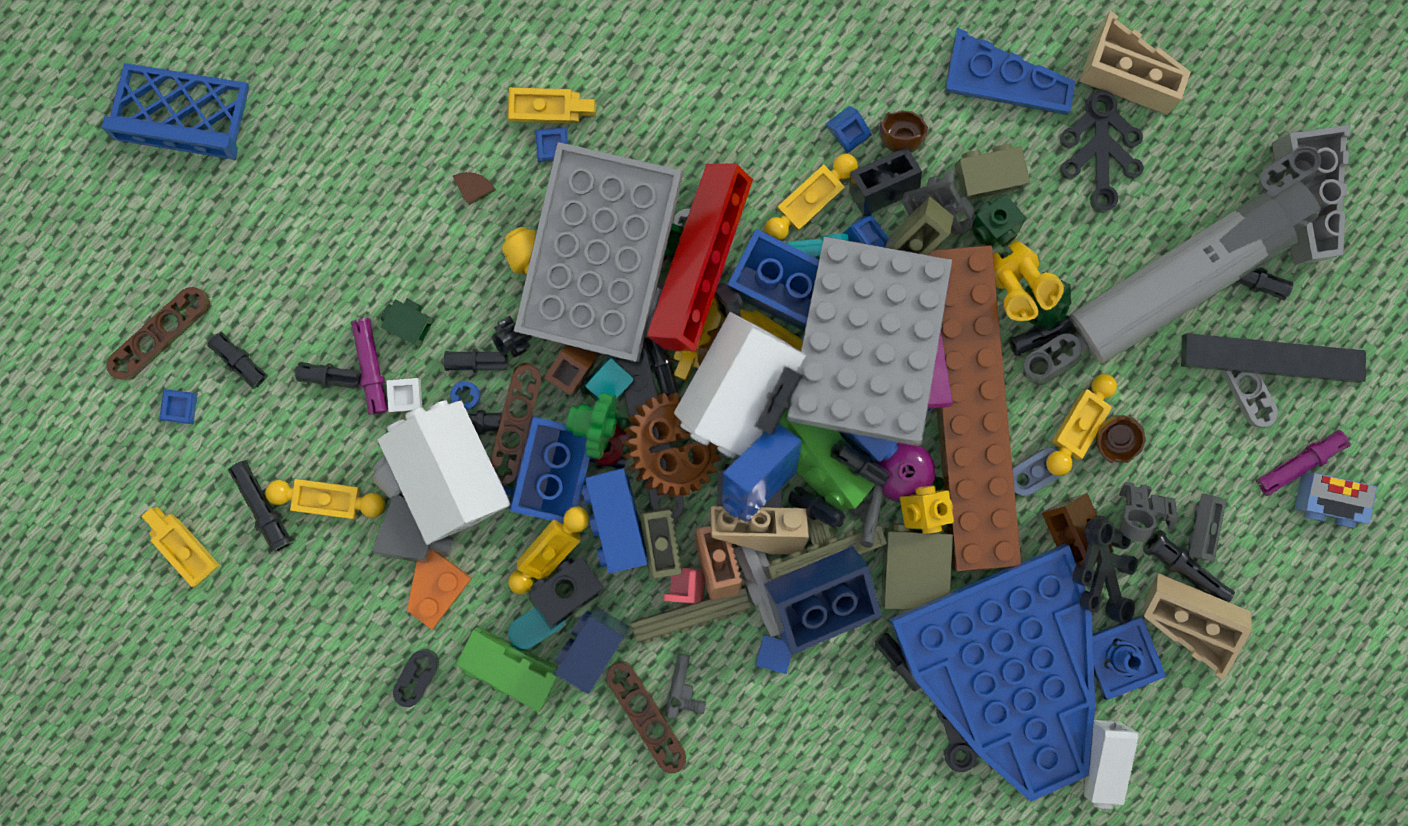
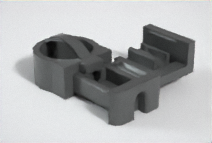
M953 172L944 173L941 179H938L937 176L930 177L927 187L904 193L902 204L910 216L930 196L954 216L950 232L954 234H963L972 228L975 211L967 197L960 198L953 185L955 176ZM955 212L963 213L969 219L958 222Z
M1125 482L1119 493V496L1126 497V505L1120 515L1121 532L1131 540L1138 542L1147 541L1153 534L1157 523L1156 519L1159 516L1163 518V521L1166 520L1168 529L1173 530L1178 519L1175 498L1153 494L1148 498L1152 491L1151 487L1142 484L1140 487H1134V483ZM1138 522L1144 524L1147 528H1139Z

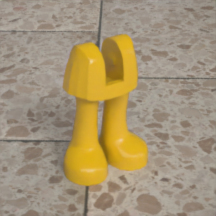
M1015 240L1008 245L1012 252L1009 256L1001 258L998 252L993 253L995 284L998 288H1005L1008 292L1003 304L1007 316L1012 320L1028 321L1038 315V308L1032 297L1023 289L1019 282L1020 280L1025 278L1036 300L1045 310L1053 308L1062 297L1064 286L1058 276L1048 272L1040 274L1038 271L1040 263L1037 254L1020 241Z

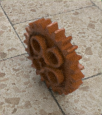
M677 392L670 394L668 397L665 393L656 396V399L652 397L645 400L646 405L643 404L636 407L639 415L635 414L628 418L634 426L624 429L631 436V439L623 441V445L631 447V452L625 454L624 458H633L634 460L629 470L638 469L640 471L636 480L642 481L647 479V490L657 487V495L666 494L668 491L669 497L678 496L679 493L681 496L689 495L691 491L701 490V484L710 482L707 474L717 473L718 471L712 463L722 459L715 454L718 446L712 442L704 445L697 441L696 443L655 453L649 451L650 447L691 437L690 432H684L681 429V420L674 414L682 397L679 398ZM653 426H655L659 432L658 439H656L653 436ZM689 450L694 456L693 464L688 458ZM661 457H662V458L665 460V462H666V470H665V471L661 468V465H660V458H661Z

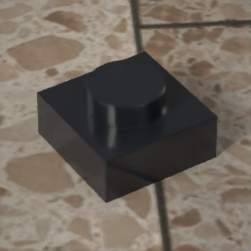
M725 282L718 284L715 300L720 315L724 320H726L730 312L741 317L740 310L744 309L740 295L736 291L732 292Z

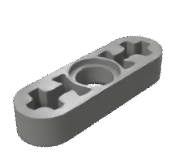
M1221 370L1247 422L1254 427H1268L1272 425L1278 417V409L1260 374L1238 372L1233 376L1232 371ZM1243 376L1250 377L1254 383V388L1249 394H1245L1239 389V380ZM1259 394L1261 395V399H1256V402L1260 408H1267L1268 412L1264 414L1265 420L1255 417L1258 407L1255 402L1247 403V399L1255 398Z

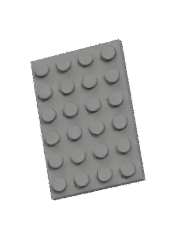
M558 142L514 331L639 362L684 172L670 167Z
M824 237L801 353L805 354L806 357L797 369V372L804 376L801 378L792 396L788 421L920 446L952 260Z

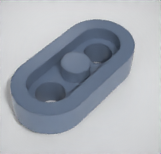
M1041 449L1012 467L1015 494L1030 495L1061 477L1051 474L1044 466L1045 459L1052 452L1059 451V449ZM1021 473L1027 477L1026 484L1022 486L1017 483V476Z

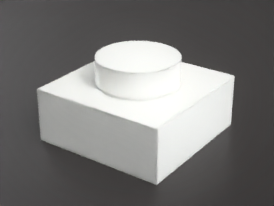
M420 378L386 380L388 412L413 411L422 407Z

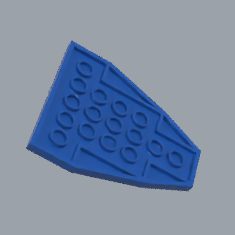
M1066 544L889 619L913 680L973 751L1030 801L1089 776L1095 715L1092 612L1080 607V597L1086 589L1085 586L1076 584L1073 581L1072 575L1077 565L1070 546Z

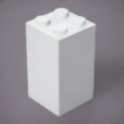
M730 312L674 412L682 421L680 426L690 432V436L704 445L712 442L718 446L717 449L731 458H735L736 454L741 456L763 433V430L754 425L757 423L768 401L766 396L768 392L772 393L783 371V367L786 366L797 372L806 355L779 337Z
M444 400L429 407L428 411H425L423 407L415 409L405 415L406 421L400 420L387 427L388 433L377 439L427 545L470 528L511 505L462 401L448 404L447 400Z

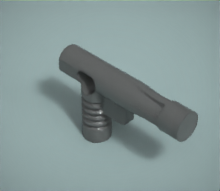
M876 485L870 490L869 498L861 501L856 509H849L853 517L860 516V521L865 523L861 545L867 548L874 545L883 495V488Z
M677 654L665 711L666 717L676 719L679 709L704 714L706 702L692 700L693 686L684 684L690 655ZM672 697L678 698L681 704L672 706Z

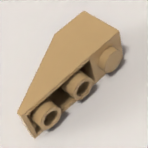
M710 507L712 538L767 554L789 555L796 551H800L801 554L809 538L805 508L762 507L745 523L739 517L735 518L728 514L724 507Z

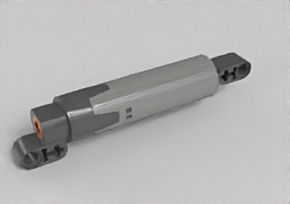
M1302 146L1263 170L1257 186L1259 195L1072 312L1069 319L1077 334L1059 335L1030 353L1024 362L1027 378L1036 385L1046 384L1077 365L1082 357V352L1088 350L1097 362L1105 363L1297 244L1298 237L1296 231L1317 219L1321 210L1318 201L1305 186L1314 179L1321 164L1319 152L1313 147ZM1306 161L1312 168L1304 171L1296 167L1295 162ZM1282 179L1280 187H1278L1276 184H1273L1271 186L1268 185L1269 180L1272 183H1276ZM1065 345L1068 349L1072 348L1073 355L1068 356L1066 353L1060 355L1062 353L1061 347ZM1052 353L1053 358L1057 359V366H1054L1053 360L1048 354ZM1035 362H1045L1048 365V370L1042 375L1033 374L1030 369Z

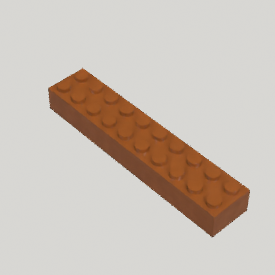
M992 245L933 250L928 256L952 260L940 332L953 403L950 407L936 408L942 477L944 480L943 488L944 490H949L950 500L953 505L954 523L947 524V531L953 534L951 569L965 571L1013 567L1021 564Z

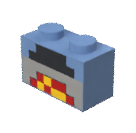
M1305 473L1300 479L1294 510L1305 512L1304 518L1324 522L1325 516L1335 518V525L1356 528L1357 523L1370 524L1377 486L1318 473Z

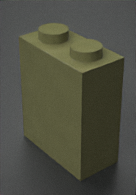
M893 523V529L884 528V536L887 542L883 548L881 605L884 609L911 610L950 593L953 534L944 531V526H942V531L923 534L922 530L905 529L904 523Z

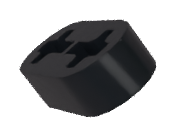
M421 649L410 657L393 689V697L400 706L412 707L424 696L439 667V658L434 651ZM428 656L430 658L428 664L432 668H426L420 676L417 675L416 672L420 667V664L416 662L417 658L422 659ZM412 680L417 681L413 688L416 697L411 696L407 700L403 698L405 692L401 690V687H407Z

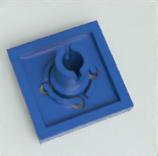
M1137 616L1126 624L1119 623L1093 633L1094 675L1104 699H1112L1166 677L1143 617ZM1115 638H1118L1120 640L1115 641V644L1119 645L1117 647H1114L1112 644ZM1106 659H1110V660H1111V663L1108 662V661L1106 662V665L1109 666V667H1105V666H1104V661H1105Z

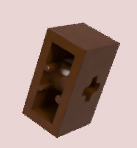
M1088 493L1061 501L1042 512L1056 546L1069 545L1076 565H1083L1088 548V542L1084 533L1085 526L1097 515ZM1109 544L1108 546L1110 553H1113V548L1111 544Z

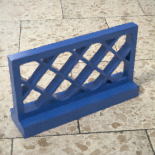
M124 63L110 117L104 116L101 128L115 141L236 160L238 152L236 141L247 101L249 85L245 82ZM132 73L144 75L149 81L135 91H132L129 87ZM167 79L175 80L179 88L163 96L157 86ZM198 84L206 85L210 92L194 102L188 91ZM154 89L160 99L144 108L138 98ZM228 89L238 90L237 100L225 107L218 96ZM185 94L191 104L175 114L168 103ZM216 99L222 109L206 119L199 108ZM135 101L141 111L130 118L122 117L123 107ZM166 106L172 116L161 123L154 122L149 115ZM197 111L203 121L192 128L184 127L180 120ZM227 115L231 120L228 134L215 132L211 125Z

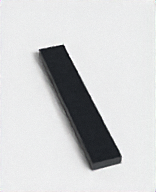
M1186 333L1182 335L1181 367L1362 383L1366 382V350Z

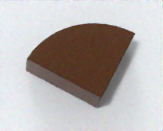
M463 172L453 175L468 205L496 191L491 182L479 174Z

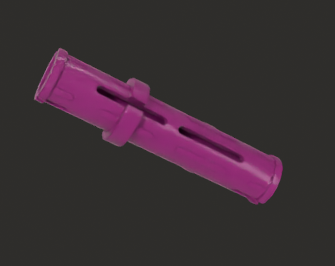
M361 318L358 319V322L353 320L350 324L353 330L362 377L359 383L360 387L364 388L368 415L380 414L381 411L382 413L388 412L383 384L386 382L385 377L381 376L371 319Z
M1338 429L1316 444L1310 443L1306 446V450L1276 467L1271 472L1256 479V483H1261L1259 488L1263 494L1270 496L1318 465L1319 467L1324 466L1328 463V459L1350 447L1351 443L1348 442L1349 439L1346 434Z

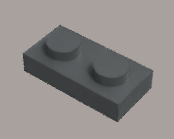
M1201 493L1200 501L1197 502L1195 507L1196 523L1194 532L1191 533L1188 541L1189 556L1215 561L1226 499Z

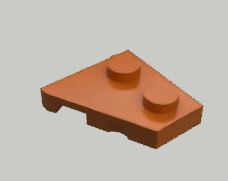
M431 550L427 563L416 562L407 611L433 630L472 578L440 553Z

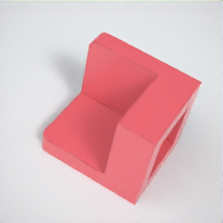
M682 567V572L679 575L671 576L670 593L664 594L663 601L685 603L703 601L705 579L702 568Z

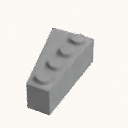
M1351 124L1289 133L1272 142L1275 162L1302 146L1315 148L1321 156V164L1314 179L1305 185L1318 201L1321 210L1317 219L1296 231L1298 243L1291 247L1294 265L1325 261L1343 255L1345 213L1342 212L1343 197L1347 196V184L1344 183L1345 166L1348 165L1349 151H1346V140L1350 136ZM1306 161L1295 162L1296 167L1304 171L1312 168Z

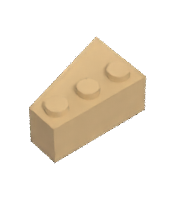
M1110 10L1097 29L1079 82L1167 115L1182 100L1191 72L1159 47L1156 50L1140 38L1142 34L1137 30L1131 31L1116 20L1118 16Z
M1159 573L1145 598L1144 617L1174 642H1180L1191 651V655L1199 662L1202 660L1215 671L1216 676L1224 681L1252 631L1251 611Z

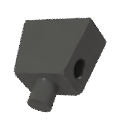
M397 495L391 499L372 552L381 557L427 563L431 550L449 556L455 538L448 536L427 545L405 498Z

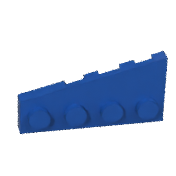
M960 28L956 29L944 92L1064 115L1070 113L1076 81L1041 65H1033L1023 60V57L1013 52L1009 54L994 47L993 43L984 39L974 38L968 35L967 31Z

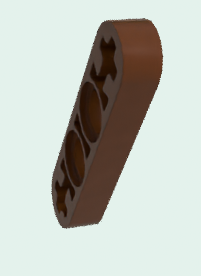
M188 287L177 294L110 355L106 364L109 374L121 380H130L138 375L206 313L210 305L207 293L195 287ZM190 295L199 296L200 298L197 300L199 307L197 309L189 307L183 312L189 316L187 319L181 312L175 309L177 306L185 309L190 304L188 299ZM173 314L178 319V326L174 331L167 332L163 327V321L168 315ZM150 335L154 339L155 346L151 352L144 353L140 349V341L145 336ZM134 354L141 358V361L134 358L131 359L126 365L129 369L127 372H118L120 368L118 361L120 359L127 361Z
M521 363L512 372L490 457V462L494 468L501 465L503 453L516 454L515 458L510 455L508 457L507 465L511 472H505L504 476H499L498 470L494 468L502 485L511 483L517 475L541 385L540 371L531 363ZM526 370H530L532 377L536 378L534 382L529 381L527 384L526 393H532L531 398L522 393H513L514 389L521 391L522 380L517 377L519 374L524 375ZM522 400L527 404L528 410L525 415L516 417L510 413L509 407L513 401ZM507 431H515L519 434L520 441L516 446L507 447L501 441L502 435Z
M624 661L614 663L607 673L609 687L659 767L667 773L679 772L686 763L685 749L635 669ZM618 668L622 672L626 670L629 672L626 679L630 687L634 683H637L639 687L631 690L625 697L620 693L626 691L621 681L615 683L613 680L616 676L615 669ZM642 695L646 698L647 707L644 711L635 712L630 708L629 700L632 696ZM651 722L661 723L664 727L663 736L658 739L650 738L646 733L647 725ZM669 737L673 741L667 744L672 753H680L677 759L678 764L675 766L672 762L667 764L664 762L667 754L663 747L659 751L655 749V746L663 744Z

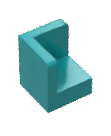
M608 355L586 379L585 387L598 398L601 392L616 395L617 399L632 383L633 376L616 362L615 356Z

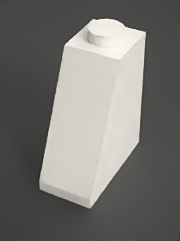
M1094 720L1089 776L1085 777L1084 796L1093 803V806L1098 808L1112 809L1113 804L1124 805L1138 742V732L1119 721Z

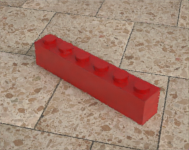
M737 163L706 164L647 333V337L665 350L696 351L753 179Z

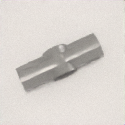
M738 545L733 549L746 577L744 581L754 605L758 606L770 636L779 635L764 587V583L771 581L766 567L770 566L766 553Z

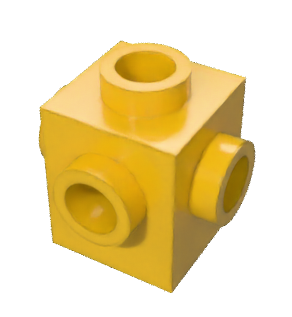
M934 485L915 488L916 494L900 497L905 529H922L923 534L942 531L941 525L954 523L953 505L950 500L949 490L935 491Z

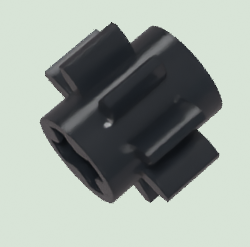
M511 316L499 321L498 325L494 327L496 333L492 335L493 343L498 351L503 355L511 352L514 358L526 352L527 348L530 347L528 341L532 339V336L515 332L516 321L513 322Z

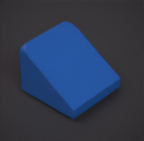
M851 106L845 108L825 124L846 153H849L872 135L858 109Z

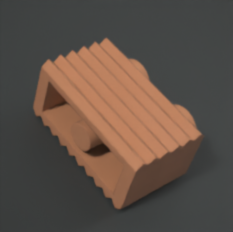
M711 526L697 529L695 532V544L710 600L714 601L738 595L741 590L742 579L740 578L741 573L738 572L739 567L737 566V560H735L736 555L732 548L733 543L712 538Z

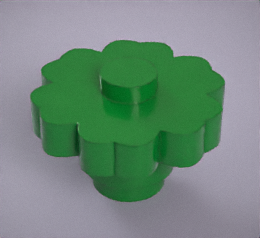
M601 392L599 400L596 401L594 407L583 404L579 407L573 405L569 411L566 430L573 432L574 436L587 439L586 456L597 459L602 458L609 439L614 435L617 419H615L616 395Z

